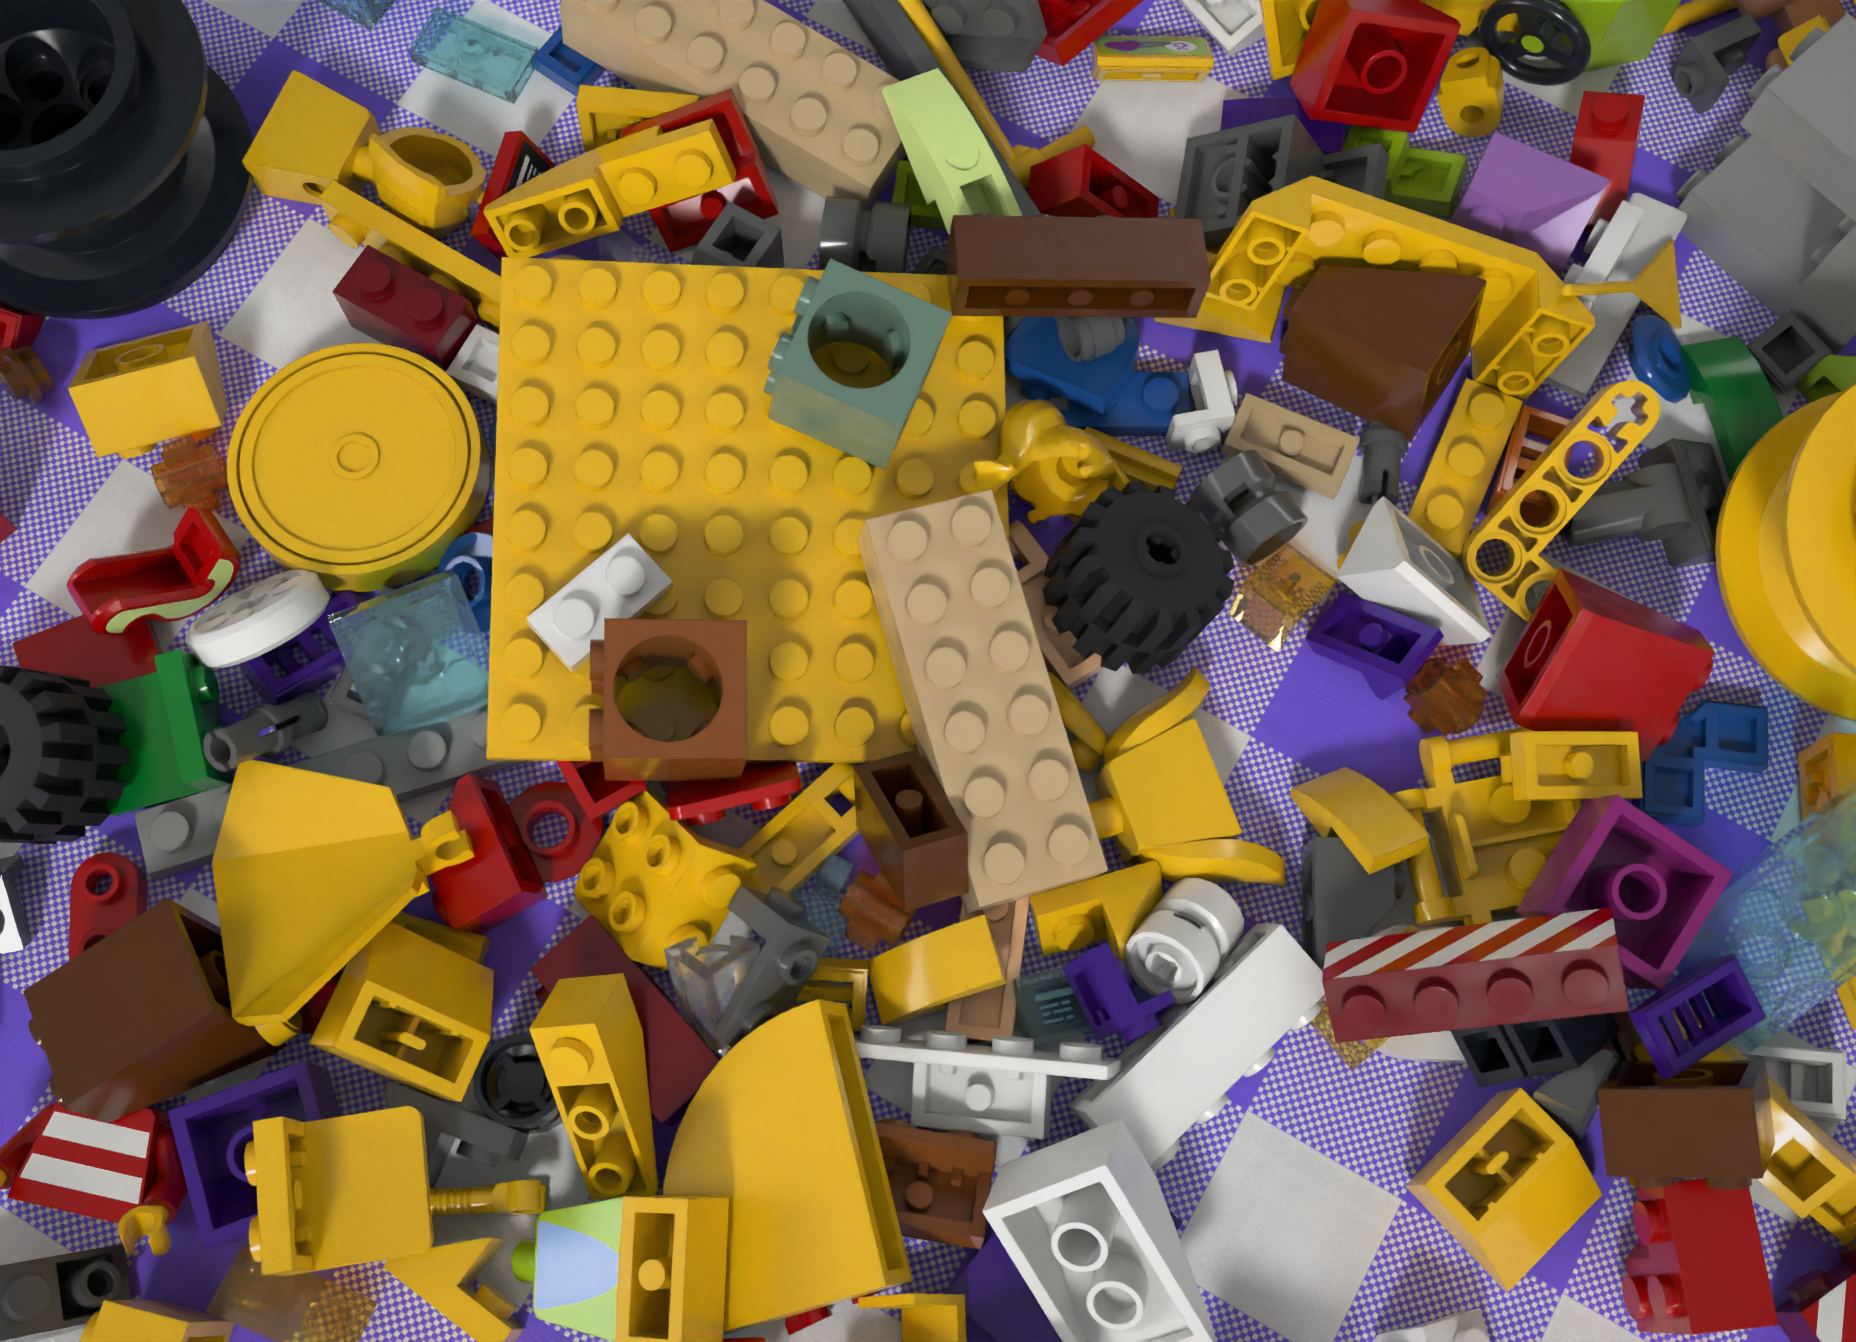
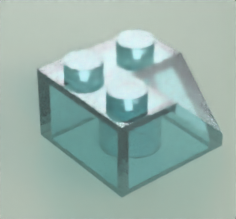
M446 570L327 616L330 628L377 736L443 722L488 704L489 651L460 579L453 570Z

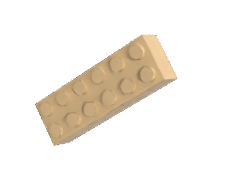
M563 0L560 3L563 44L641 90L699 95V100L732 88L762 161L824 199L827 196L860 199L864 208L871 210L896 172L898 160L903 161L907 155L881 91L884 87L900 82V80L765 0Z
M992 489L865 520L857 543L919 755L968 832V893L961 895L966 915L1094 878L1108 871Z

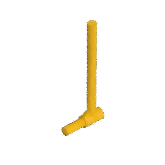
M896 0L1024 189L1029 187L1031 166L1083 144L1090 148L1095 146V139L1091 130L1086 125H1083L1039 150L1035 147L1030 148L1019 144L1012 147L921 0Z

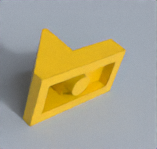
M1157 860L1029 896L1035 933L1043 957L1064 950H1078L1091 942L1106 938L1113 956L1121 959L1126 965L1124 960L1126 944L1163 897L1161 869Z
M486 1237L432 1247L422 1254L388 1259L383 1268L477 1342H515L525 1329L511 1318L517 1307L503 1294L486 1283H483L477 1291L471 1287L505 1240L504 1238Z

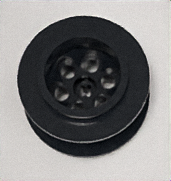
M0 0L1 303L35 315L54 318L102 319L132 314L164 302L185 290L215 264L233 239L252 191L253 176L247 171L242 162L253 142L247 119L236 97L224 80L207 65L200 33L181 0Z

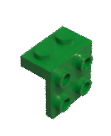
M178 649L155 655L157 672L97 687L103 689L113 699L108 712L123 715L128 730L119 736L120 746L130 747V765L121 764L118 779L126 782L120 799H108L105 803L110 815L120 816L162 805L210 789L230 785L234 781L232 770L222 772L215 769L207 760L203 750V740L206 734L218 728H223L217 706L220 692L216 675L212 668L206 667L205 664L199 665L194 655L184 650Z

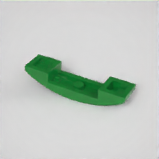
M1738 336L1680 346L1691 381L1689 393L1693 405L1705 403L1730 482L1748 451L1769 429L1784 418L1763 370L1748 347Z

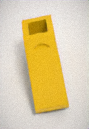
M624 974L559 979L529 1030L591 1200L620 1198L623 1196L656 1195L659 1187L643 1030Z

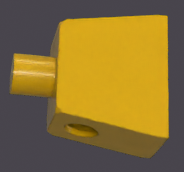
M292 70L242 162L247 171L253 176V182L261 194L321 205L318 197L332 180L358 195L361 194L366 182L375 185L372 158L368 155L369 136L372 132L378 136L382 135L374 115L367 108L312 78Z

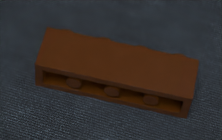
M986 213L953 215L946 249L950 311L952 316L1196 318L1211 282L1202 219H1179L1171 216L1116 218L1110 215L1054 217L1048 214L1035 216H992Z

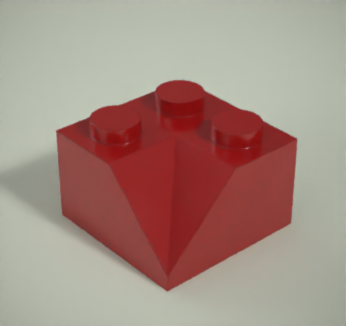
M1320 0L1289 84L1309 119L1415 133L1461 28V24L1457 19L1419 0Z
M1704 1179L1677 1181L1670 1186L1660 1188L1636 1187L1638 1201L1635 1202L1633 1207V1220L1639 1240L1625 1259L1628 1275L1623 1278L1622 1292L1628 1313L1633 1319L1637 1320L1639 1332L1694 1335L1779 1325L1749 1187L1730 1190L1714 1189L1705 1186Z

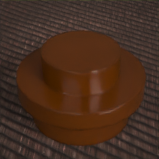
M27 345L15 351L10 347L0 350L2 362L0 365V382L14 400L25 397L34 406L44 401L42 394L52 390L54 384L45 366L34 351Z

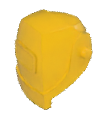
M421 127L390 130L380 136L372 132L369 136L368 155L372 158L374 183L378 197L391 214L434 239H439L458 229L467 217H471L478 210V206L481 204L485 193L483 188L488 171L481 166L479 158L466 143L449 135L436 133L430 128Z

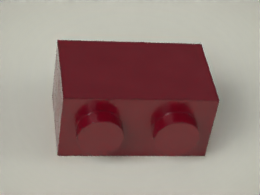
M369 245L366 246L332 291L352 327L382 344L403 348L433 362L445 372L476 324L480 325L470 300Z

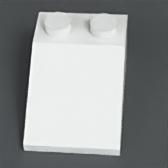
M1122 1118L1001 1165L982 1212L1062 1342H1214L1215 1332L1157 1177Z

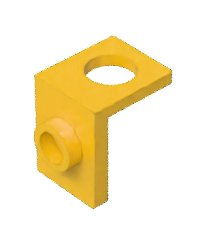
M909 1293L858 1297L859 1309H901L902 1342H967L965 1294Z

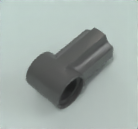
M1675 463L1651 465L1626 475L1621 481L1602 484L1560 530L1562 538H1565L1569 547L1634 535L1640 541H1655L1688 531L1694 526L1695 522L1679 465Z

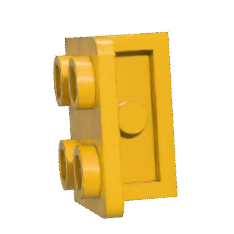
M649 789L623 803L617 809L612 823L595 852L583 866L579 879L576 882L574 893L587 911L599 919L604 928L632 961L691 977L728 916L730 910L727 907L740 885L746 886L758 864L745 851L696 835L682 820H670L667 805Z
M403 1106L310 1122H301L283 1116L253 1121L254 1141H249L246 1144L244 1163L250 1185L257 1186L258 1216L252 1217L250 1221L249 1245L254 1261L261 1262L262 1275L290 1276L425 1253L431 1248L434 1234L424 1117L418 1109L411 1106Z

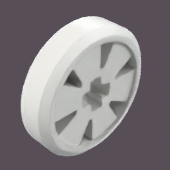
M297 569L282 572L232 594L207 610L191 625L185 642L199 665L205 664L209 668L234 666L256 658L304 631L323 614L330 596L316 572Z

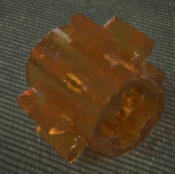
M192 435L163 444L164 452L161 453L163 462L152 465L151 472L156 487L169 509L183 506V508L197 507L207 508L211 511L222 508L220 503L222 495L220 491L229 489L227 466L217 447L213 443L204 447L196 446Z
M1434 657L1426 660L1405 687L1408 694L1404 696V700L1412 707L1407 716L1426 734L1432 732L1436 727L1444 735L1449 733L1458 734L1466 731L1478 721L1484 711L1485 703L1482 698L1487 695V691L1479 684L1483 676L1464 657L1457 660L1454 664L1446 657Z
M862 870L846 892L837 913L849 919L847 924L849 927L844 936L871 952L881 939L895 947L913 920L918 908L904 912L884 874L879 871L877 876L874 877Z

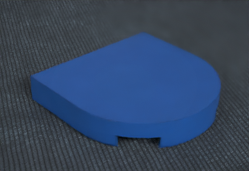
M1026 316L1004 343L1005 373L1103 414L1136 367L1139 352V331L1131 317H1122L1125 328V340L1122 345L1117 346L1113 352L1092 361L1074 362L1065 353L1061 345L1057 322L1054 317Z

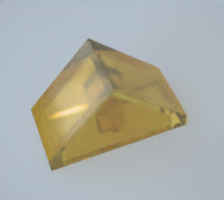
M1287 543L1250 574L1243 584L1229 615L1276 652H1279L1331 590L1337 580Z

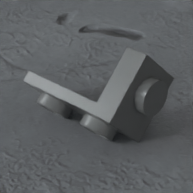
M740 885L727 907L762 936L766 943L713 1031V1036L723 1045L734 1047L760 1025L790 1010L807 980L814 974L820 958L832 940L802 916L807 908L803 902L788 892L774 886L771 887L768 894Z

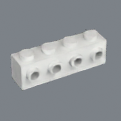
M1257 923L1235 944L1197 999L1185 1004L1174 1003L1159 1017L1163 1025L1137 1038L1118 1057L1121 1058V1072L1109 1080L1095 1079L1068 1105L1069 1108L1089 1130L1122 1118L1152 1170L1160 1169L1177 1153L1180 1147L1177 1140L1195 1122L1197 1124L1207 1122L1225 1106L1228 1100L1225 1092L1243 1075L1249 1077L1256 1074L1272 1060L1276 1052L1272 1046L1289 1029L1292 1031L1298 1030L1317 1016L1322 1009V1003L1319 1000L1325 995L1322 983L1323 972L1282 924Z

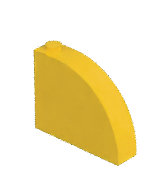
M817 999L785 1011L760 1025L740 1040L718 1062L703 1081L688 1106L676 1133L663 1184L662 1195L729 1197L723 1335L913 1282L847 1006L843 1003Z

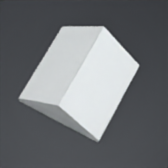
M1384 496L1373 505L1336 577L1366 601L1439 628L1444 637L1437 646L1484 642L1492 633L1472 579L1462 563Z

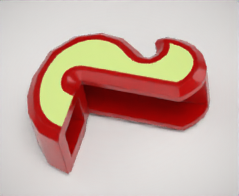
M189 507L173 533L174 543L171 546L90 558L74 570L67 582L68 592L93 632L105 636L125 635L130 631L132 624L141 618H149L157 622L180 621L198 614L223 595L233 583L241 565V555L210 509Z

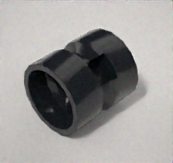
M528 1034L506 1036L490 1045L481 1056L473 1076L474 1094L482 1110L496 1122L529 1134L548 1132L562 1124L560 1112L532 1036Z

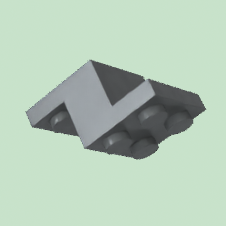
M1295 114L1187 138L1174 217L1179 219H1202L1205 245L1208 247L1225 243L1253 200L1309 176H1315L1384 200L1389 155L1381 143L1324 155Z

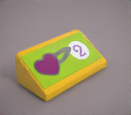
M1100 36L1092 42V78H1095V81L1202 82L1214 68V58L1209 44L1202 37Z

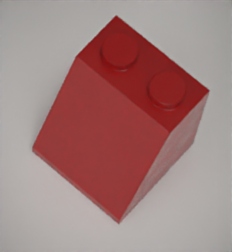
M1559 568L1496 678L1515 724L1533 731L1638 732L1640 761L1647 762L1656 746L1665 745L1672 737L1678 724V711L1691 691H1698L1707 681L1713 667L1712 657L1715 651L1699 630Z

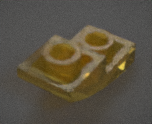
M242 1244L206 1312L269 1341L358 1342L378 1303L312 1272L290 1276L262 1275L261 1262H255L250 1246Z

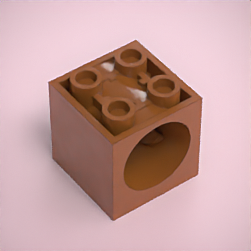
M604 618V640H590L592 695H603V708H589V750L591 762H603L605 781H740L747 760V620ZM662 665L681 667L691 671L704 687H709L716 701L717 713L711 722L707 718L704 719L687 739L672 742L647 738V735L630 721L626 723L620 715L616 703L624 686L628 682L631 683L648 668Z

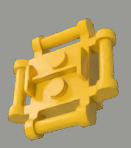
M1522 727L1449 741L1442 735L1421 739L1419 754L1428 789H1408L1390 795L1425 830L1426 826L1422 814L1427 813L1449 897H1444L1428 839L1424 852L1407 859L1418 901L1417 904L1412 906L1417 926H1428L1456 921V924L1464 922L1465 926L1493 922L1492 917L1516 913L1517 907L1581 806L1580 800L1514 801L1513 783H1502L1501 775L1455 784L1451 771L1452 766L1511 755L1509 734L1533 730Z

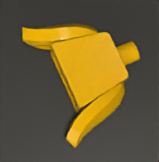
M1193 666L1177 686L1127 718L1112 732L1103 749L1104 766L1094 779L1099 800L1088 803L1099 840L1114 836L1121 856L1128 864L1157 860L1161 869V879L1175 883L1183 878H1201L1215 884L1259 883L1286 887L1284 860L1277 853L1260 844L1236 839L1242 833V830L1196 718L1191 719L1204 703L1211 684L1196 666Z

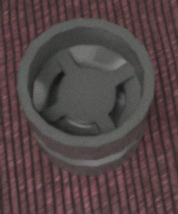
M827 196L821 225L819 270H825L831 258L857 271L906 273L911 205L878 201L871 210L864 208L860 199Z
M1252 449L1232 457L1217 467L1199 483L1191 494V500L1204 509L1201 514L1209 524L1216 522L1218 526L1224 527L1223 534L1225 537L1222 539V542L1231 551L1233 557L1242 568L1257 564L1282 548L1303 529L1308 521L1307 516L1288 491H1275L1273 489L1276 482L1275 474L1259 453ZM1254 496L1257 497L1256 500L1243 508L1239 513L1235 511Z

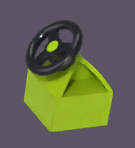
M1497 0L1484 11L1481 17L1479 37L1482 47L1500 61L1501 70L1510 76L1534 85L1556 86L1568 83L1584 72L1646 59L1682 0ZM1516 13L1521 29L1515 39L1502 44L1497 35V24L1504 16ZM1525 55L1533 57L1545 56L1563 66L1541 68L1527 64L1518 58Z

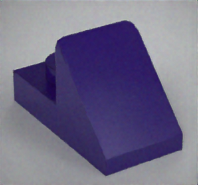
M1341 591L1305 639L1314 653L1361 672L1375 696L1384 700L1408 684L1443 639L1444 635L1439 628Z

